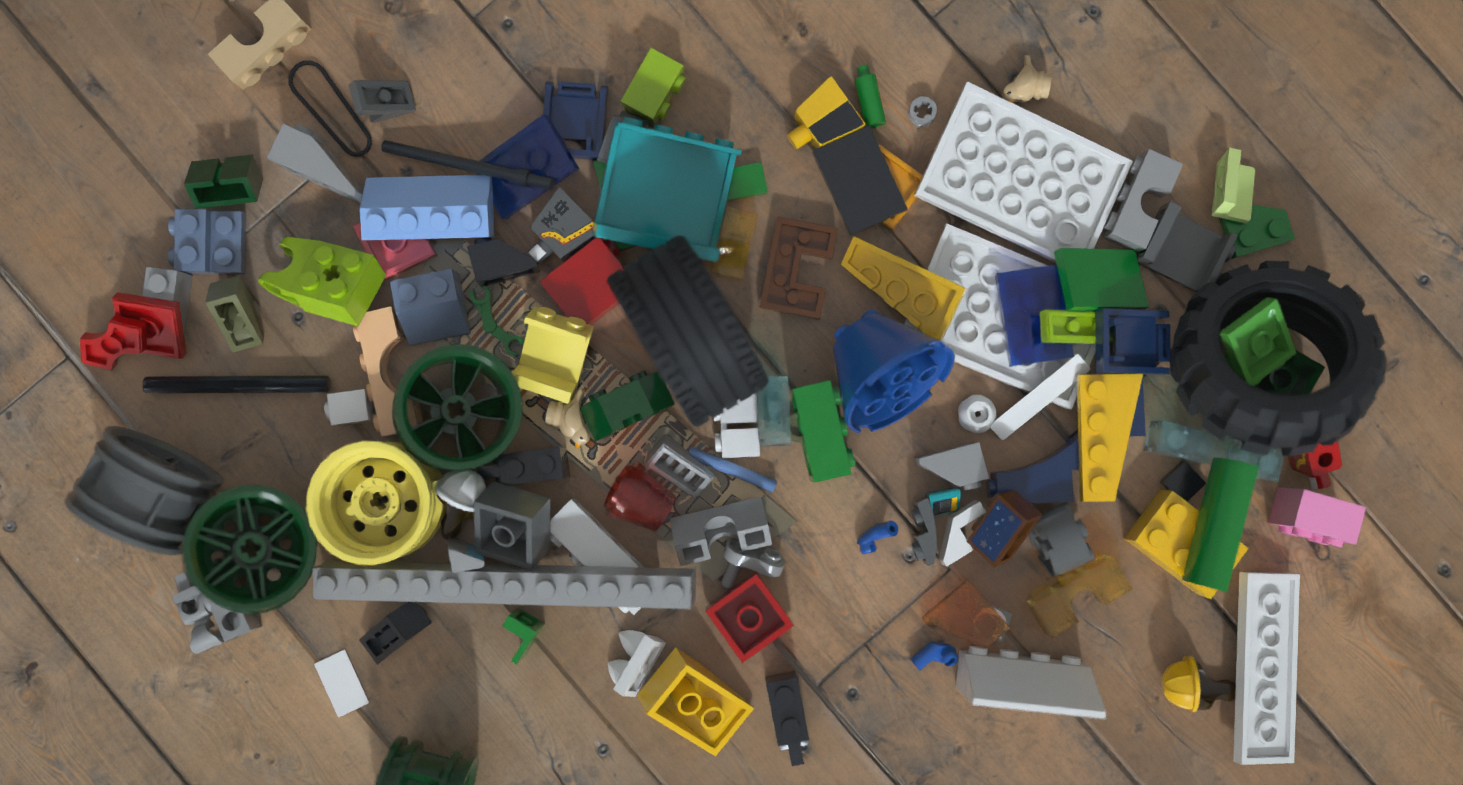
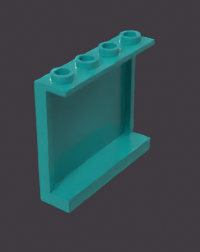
M624 117L623 123L614 122L592 235L652 249L661 244L666 245V241L680 235L687 239L700 259L718 262L720 250L716 248L736 156L741 155L742 150L733 149L734 142L716 138L715 144L703 142L704 135L686 131L685 137L672 135L674 128L655 124L654 130L642 128L643 121Z

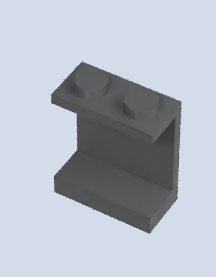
M1170 201L1160 207L1155 217L1159 221L1145 250L1138 252L1136 255L1138 264L1197 293L1203 285L1212 281L1217 282L1218 276L1222 274L1220 270L1224 262H1228L1236 250V246L1233 244L1238 235L1232 232L1221 236L1179 215L1182 207Z

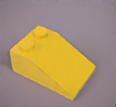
M677 647L674 648L637 694L647 715L715 757L754 710L753 705L701 663Z

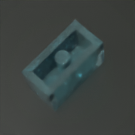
M788 376L768 377L769 382L767 386L757 392L760 447L791 446Z

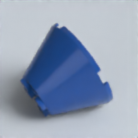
M876 309L868 310L862 315L861 319L851 325L841 326L834 334L836 342L833 346V354L846 424L856 433L861 432L860 428L867 427L873 432L885 428L909 415L933 395L929 390L939 379L941 382L946 380L955 361L953 350L948 344L879 314Z

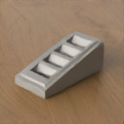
M666 434L662 436L647 456L645 464L647 467L695 499L714 478L712 472ZM664 452L668 454L665 459L661 457ZM674 460H677L678 463H677L676 466L673 468L670 464H671ZM685 467L689 468L684 476L680 474ZM695 474H698L700 477L692 485L689 481Z

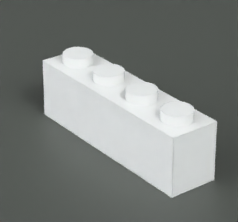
M575 498L571 499L550 520V540L558 547L564 545L571 552L569 558L576 566L644 567ZM618 607L624 613L630 611L633 615L641 609L636 607Z

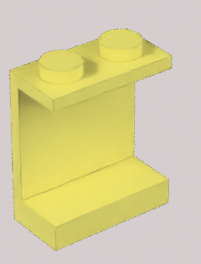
M534 307L525 317L524 323L529 325L519 364L512 374L519 388L569 404L578 387L594 326L586 324L584 320L577 317L567 318L558 315L554 310L547 307Z

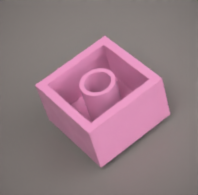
M1277 487L1268 523L1279 526L1278 532L1295 537L1300 536L1308 538V541L1342 548L1343 543L1357 544L1366 507L1305 489Z

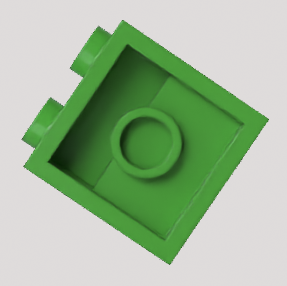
M1267 297L1219 333L1227 352L1223 355L1226 362L1242 380L1252 386L1259 384L1265 376L1283 366L1285 361L1297 353L1277 299Z

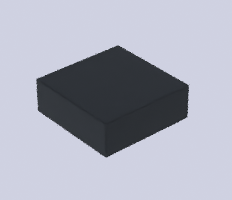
M1186 461L1179 462L1160 481L1167 490L1174 491L1187 502L1206 485V482Z

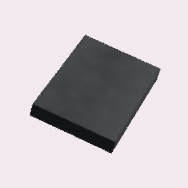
M869 125L812 151L850 237L908 210Z

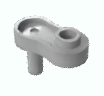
M729 540L723 552V557L729 564L721 584L726 588H732L740 567L752 569L768 577H779L786 564L785 560L782 558L781 553L775 549L765 548L763 550L756 548L742 552L738 540Z

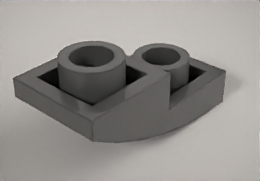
M922 497L912 501L915 509L911 510L912 517L917 527H923V531L913 534L915 542L911 543V547L917 561L923 560L924 564L930 566L934 564L936 557V526L929 499Z

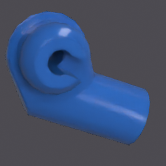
M887 521L872 526L858 537L857 545H860V552L862 554L875 552L877 547L874 541L896 536L898 525L894 521Z
M933 641L925 645L910 659L920 671L931 661L945 663L946 666H953L958 662L959 656L956 649L950 644Z

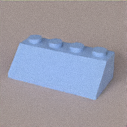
M486 175L366 178L360 205L362 240L495 237L492 177Z

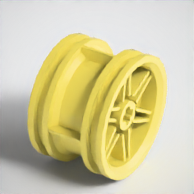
M361 441L346 445L331 453L319 465L311 479L307 492L306 506L310 526L317 540L330 553L354 564L376 565L409 555L424 547L441 527V521L446 514V508L436 496L434 487L443 476L440 470L421 463L403 447L401 442ZM368 465L374 468L372 477L363 473ZM399 470L406 473V478L401 483L397 482ZM347 490L353 492L351 502H346L344 499V493ZM382 496L388 497L389 502L384 503L385 505H379L378 499L382 498ZM408 500H414L417 503V509L414 512L405 506ZM357 520L365 524V529L362 532L357 531L355 528ZM390 525L395 526L397 530L396 535L393 537L388 536Z

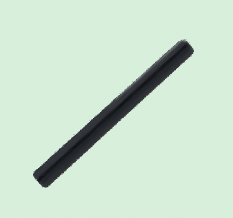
M324 375L146 376L143 379V391L145 393L328 392L330 389V379Z

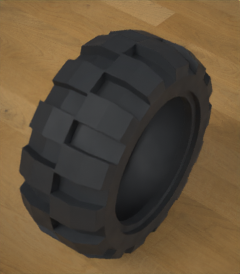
M1264 261L1260 263L1258 270L1252 271L1248 264L1219 275L1216 283L1212 281L1199 289L1188 301L1184 315L1180 316L1173 337L1174 342L1170 355V373L1175 382H1179L1176 390L1177 395L1191 416L1200 413L1204 417L1201 425L1203 429L1222 442L1226 436L1242 442L1240 450L1267 455L1271 448H1281L1283 456L1312 453L1319 443L1322 446L1333 445L1352 432L1356 423L1361 418H1364L1375 401L1376 393L1385 379L1387 358L1384 350H1381L1385 340L1375 315L1365 316L1362 312L1365 307L1364 299L1348 284L1339 288L1328 281L1330 273L1310 265L1306 267L1305 271L1289 268V261ZM1267 297L1277 299L1287 328L1306 337L1323 355L1329 370L1330 384L1315 392L1292 396L1272 394L1255 388L1242 380L1226 362L1220 348L1219 339L1221 336L1219 333Z

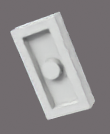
M620 631L621 644L631 659L630 661L622 659L608 662V670L613 682L616 684L613 688L614 691L622 696L636 697L665 647L666 642L657 636L647 635L640 631Z

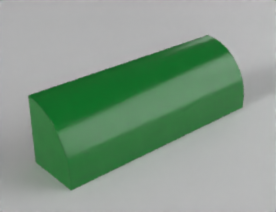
M1213 457L1182 578L1183 581L1228 592L1259 469L1258 465Z

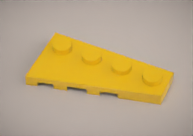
M853 236L841 263L845 269L869 289L876 292L887 304L900 312L916 328L940 341L943 340L967 290L964 286Z

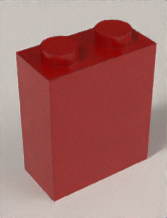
M596 237L539 282L567 318L577 317L584 320L586 324L593 325L619 304L606 280L609 275L619 269L623 271L624 268L616 258L620 253L610 240L603 242L601 238Z

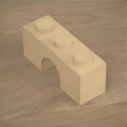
M268 0L254 12L264 27L263 36L256 44L243 45L233 35L229 34L207 54L225 75L243 90L256 84L261 78V74L267 68L278 64L283 59L284 53L292 46L302 43L307 33L311 30L285 0Z

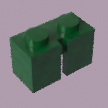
M253 154L226 157L224 163H221L219 158L191 161L184 186L195 209L257 202L263 177Z

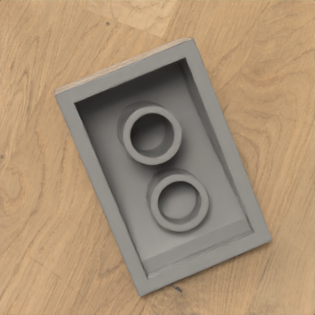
M297 123L294 128L282 124L267 159L288 172L361 204L363 189L333 152L322 144L324 139L315 135L312 130Z

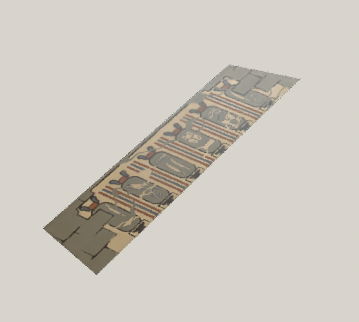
M463 238L437 239L433 247L437 256L426 261L420 275L447 269H453L460 274L471 334L431 341V343L437 348L463 344L484 349L499 358L513 372L519 364L523 345L518 340L513 341L510 348L519 356H512L505 351L504 344L491 333L484 331L481 314L470 298L471 289L475 290L476 298L479 301L483 300L486 296L484 288H481L475 279L467 246L471 245ZM513 280L486 286L492 292V314L498 326L511 336H519L525 341L529 325L524 323L525 317L534 307L543 306ZM588 346L578 387L572 399L580 388L584 389L585 393L581 401L582 407L590 402L588 396L603 389H606L607 393L630 383V381L591 346ZM479 371L475 380L490 393L497 395L498 392L493 383ZM519 388L522 397L521 419L554 447L566 446L567 456L570 461L674 549L670 518L757 497L762 498L771 540L797 523L793 517L755 485L704 465L714 474V478L696 499L647 467L645 464L649 452L664 434L674 439L688 452L692 446L722 458L666 410L596 442L590 432V440L577 449L575 448L574 441L562 435L560 429H553L552 426L545 424L550 402H558V400ZM664 452L661 457L665 459L668 454ZM674 460L670 465L674 468L678 461ZM685 467L680 474L684 476L689 468ZM695 474L689 482L693 485L700 476ZM724 536L716 539L710 546L711 559L692 564L710 580L715 581L725 574L729 564L723 557L726 544L729 540H737L736 538Z

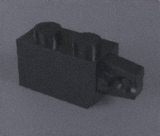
M566 446L500 454L493 459L494 465L477 467V472L483 479L496 478L497 483L504 485L570 477Z
M791 671L765 676L778 746H780L781 751L789 749L792 766L802 765L804 760L801 747L808 745L809 736L796 672Z

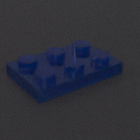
M544 114L479 160L513 169L518 167L532 169L535 174L555 178V185L579 169L548 115ZM492 177L493 204L502 219L510 218L548 191V189L530 186L529 188L516 186L513 181Z
M1057 264L995 274L1009 367L1074 357L1072 343H1041L1040 311L1066 310Z

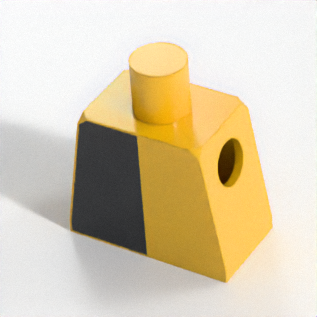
M831 76L796 109L794 118L799 126L786 134L796 150L809 141L817 149L864 128L865 123Z

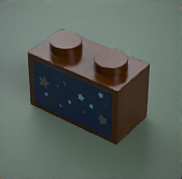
M1016 490L1002 494L999 492L990 499L987 504L988 511L973 524L971 528L973 533L967 540V543L993 567L1012 559L1043 515Z

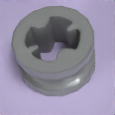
M924 96L913 100L908 113L912 124L917 127H927L932 124L937 114L936 103L931 98ZM921 105H925L928 107L927 112L930 111L931 115L926 114L924 118L917 117L919 112H914V109H920Z

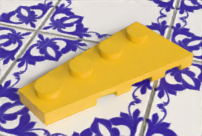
M1143 374L1077 375L1080 501L1082 502L1115 501Z

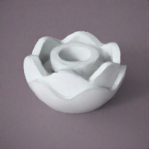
M971 395L962 401L958 407L960 425L975 434L989 430L997 417L993 402L982 395ZM976 411L980 412L979 417L975 416Z

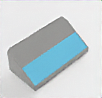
M449 538L448 552L452 572L456 573L485 566L484 555L475 553L474 545L455 538Z

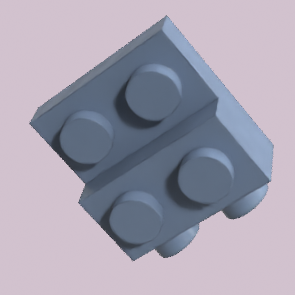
M175 209V217H170L168 222L169 232L174 236V248H170L168 251V261L171 266H174V270L187 274H245L246 213L242 211H209L207 209Z

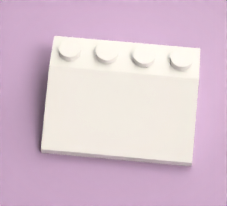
M969 646L968 650H959L956 687L973 705L1106 718V711L1091 667L1081 662L1080 657L1062 655V660L1050 659L1049 654L1031 652V657L1019 656V651L1011 649H1000L999 654L988 653V648L981 646Z

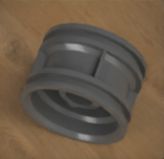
M118 426L106 427L102 433L104 440L96 443L92 458L81 477L76 479L73 484L74 491L70 492L65 498L66 507L89 526L121 542L163 555L183 554V541L189 523L195 513L209 499L216 496L214 490L221 487L224 482L223 478L201 460L164 441L128 428Z

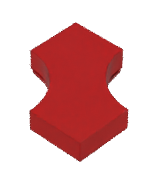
M116 314L110 319L106 331L101 333L85 332L80 337L81 363L111 371L116 367L119 356L128 353L140 354L147 348L146 322Z

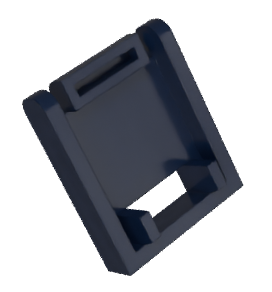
M546 81L540 154L546 157L597 160L605 138L608 86H601L600 98H596L595 84L558 82V95H553L554 84L553 82ZM559 139L586 141V150L558 148Z
M1104 308L1095 310L1096 373L1170 374V368L1156 367V362H1170V324H1156V319L1169 318V311ZM1109 326L1113 327V356H1109Z

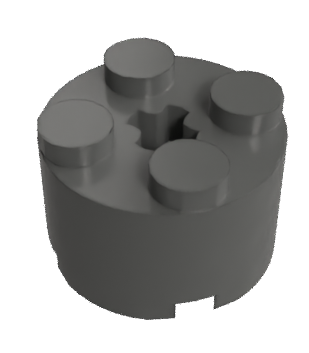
M1066 502L1043 512V515L1028 535L1032 546H1036L1040 553V556H1038L1040 562L1051 577L1062 575L1095 560L1091 547L1084 540L1089 537L1088 531L1080 519L1074 520L1073 512Z

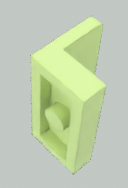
M1228 148L1217 162L1211 216L1248 223L1251 219L1255 168L1240 165L1241 150Z

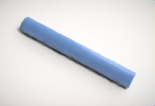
M691 446L689 453L701 464L770 492H773L777 481L695 447Z

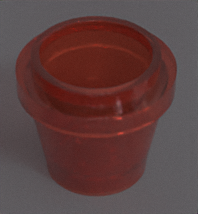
M636 461L633 465L628 463L620 472L607 494L603 507L607 509L605 515L614 521L621 519L655 532L660 528L671 511L676 495L646 471L645 465Z

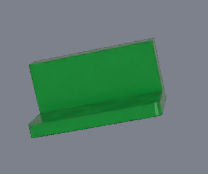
M519 607L508 615L502 625L503 628L523 639L522 644L511 661L516 665L526 656L545 624Z

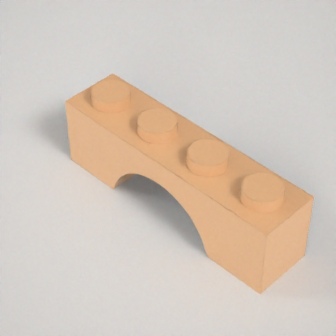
M390 306L366 312L360 325H353L354 336L358 342H361L363 351L359 356L360 364L363 371L368 374L367 395L370 402H374L376 414H373V423L376 431L381 433V437L397 435L392 419V405L397 389L389 379L388 361L395 347L405 340V334L395 308ZM408 398L407 415L410 426L413 428L423 423L424 420L420 402Z

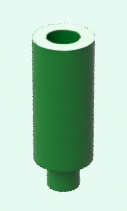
M869 65L857 67L858 78L854 82L862 118L865 123L864 127L869 125L870 129L883 126L886 124V118L876 75L870 74Z

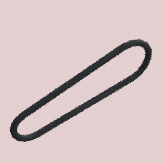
M311 60L295 64L288 76L289 87L294 95L347 154L354 157L365 155L371 148L372 138L325 69L319 63ZM304 65H312L321 71L365 134L367 145L364 150L353 152L348 149L295 89L293 76L298 68Z

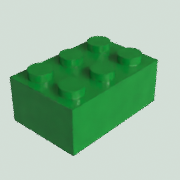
M829 380L793 388L790 394L794 412H796L799 434L800 436L803 435L804 438L801 443L810 481L816 483L852 475L850 468L855 467V460L852 449L845 447L843 436H848V429L844 417L839 418L836 406L841 405L838 387H832Z

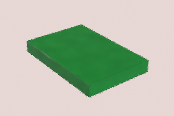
M1059 248L1054 252L1067 311H1095L1103 308L1145 310L1149 308L1135 250Z

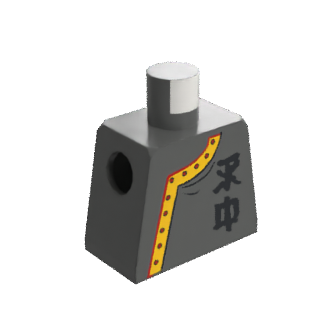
M559 187L530 227L540 239L527 252L539 264L553 252L565 262L596 238L592 235L594 221Z

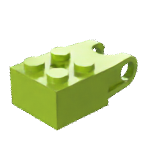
M295 237L283 238L279 247L282 248L284 254L293 259L291 264L282 271L262 273L258 279L259 284L271 294L301 307L305 312L359 326L386 277L375 256L320 240Z

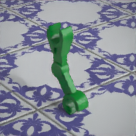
M483 285L486 296L480 301L476 298L475 290L471 289L470 298L481 314L484 331L491 333L500 340L508 354L519 356L511 350L510 345L515 340L524 345V339L515 335L511 336L498 326L492 314V292L490 289Z

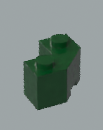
M645 370L629 377L630 383L608 393L606 389H603L588 396L590 402L580 407V410L595 442L675 405L659 371L647 375Z

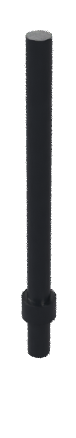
M384 140L381 147L382 152L513 181L516 186L525 188L535 186L548 190H553L555 186V178L535 174L532 169L518 167L517 169L388 140Z

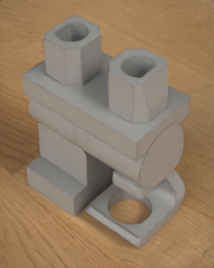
M216 558L212 561L216 564H220L223 562V559ZM187 571L174 576L179 592L172 595L174 603L178 604V611L182 622L185 625H194V628L191 630L192 637L190 641V649L193 653L199 654L262 627L258 617L253 616V614L231 612L211 602L197 590L188 577ZM237 576L233 582L234 586L242 588L241 583L238 581L239 576ZM212 615H214L222 636H218L209 629L215 626L210 619Z

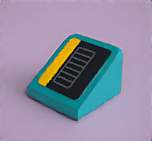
M947 488L929 492L925 495L929 499L934 516L955 512L960 508L961 493L958 488Z

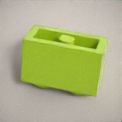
M650 48L621 99L623 109L649 121L653 126L657 124L659 119L663 121L670 111L671 104L668 102L674 93L679 94L686 82L684 66L657 50Z

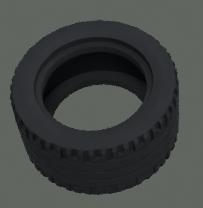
M677 235L666 241V245L661 244L652 249V254L647 252L637 258V263L632 261L623 266V271L619 269L608 276L606 282L692 426L699 427L710 421V416L714 419L724 413V408L729 410L739 404L738 400L742 402L753 396L752 391L757 393L765 388L769 379L745 332L708 270L684 236Z

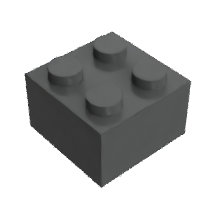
M493 481L474 501L475 553L533 570L550 549V498Z

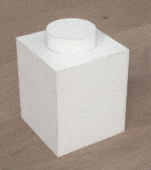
M366 389L327 394L328 402H325L324 410L326 418L330 420L332 426L373 421V414H376L374 402H370Z

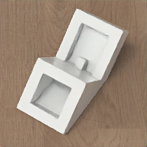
M973 500L948 516L939 554V560L944 566L951 565L973 551L960 528L986 513L980 501Z

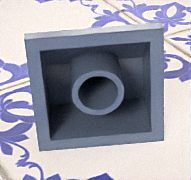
M447 269L390 281L395 311L409 345L471 334L460 274L453 269Z

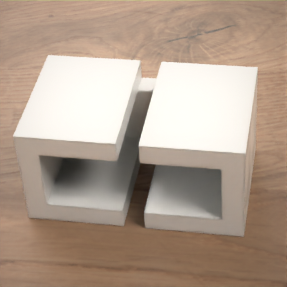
M752 394L753 396L742 402L738 400L739 404L729 410L724 408V413L714 418V421H721V433H715L716 452H722V458L760 456L759 428L727 429V424L758 422L757 394Z

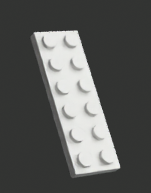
M1239 572L1233 762L1241 765L1294 763L1300 574Z

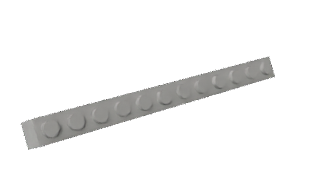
M328 560L313 568V599L691 609L696 601V569L536 565L533 570L511 564H485L483 568L454 573L451 569V563L384 562L376 565H358L348 561Z

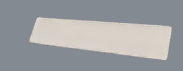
M1076 354L995 420L990 428L1001 440L1006 439L1077 381V375H1085L1091 368L1079 354Z

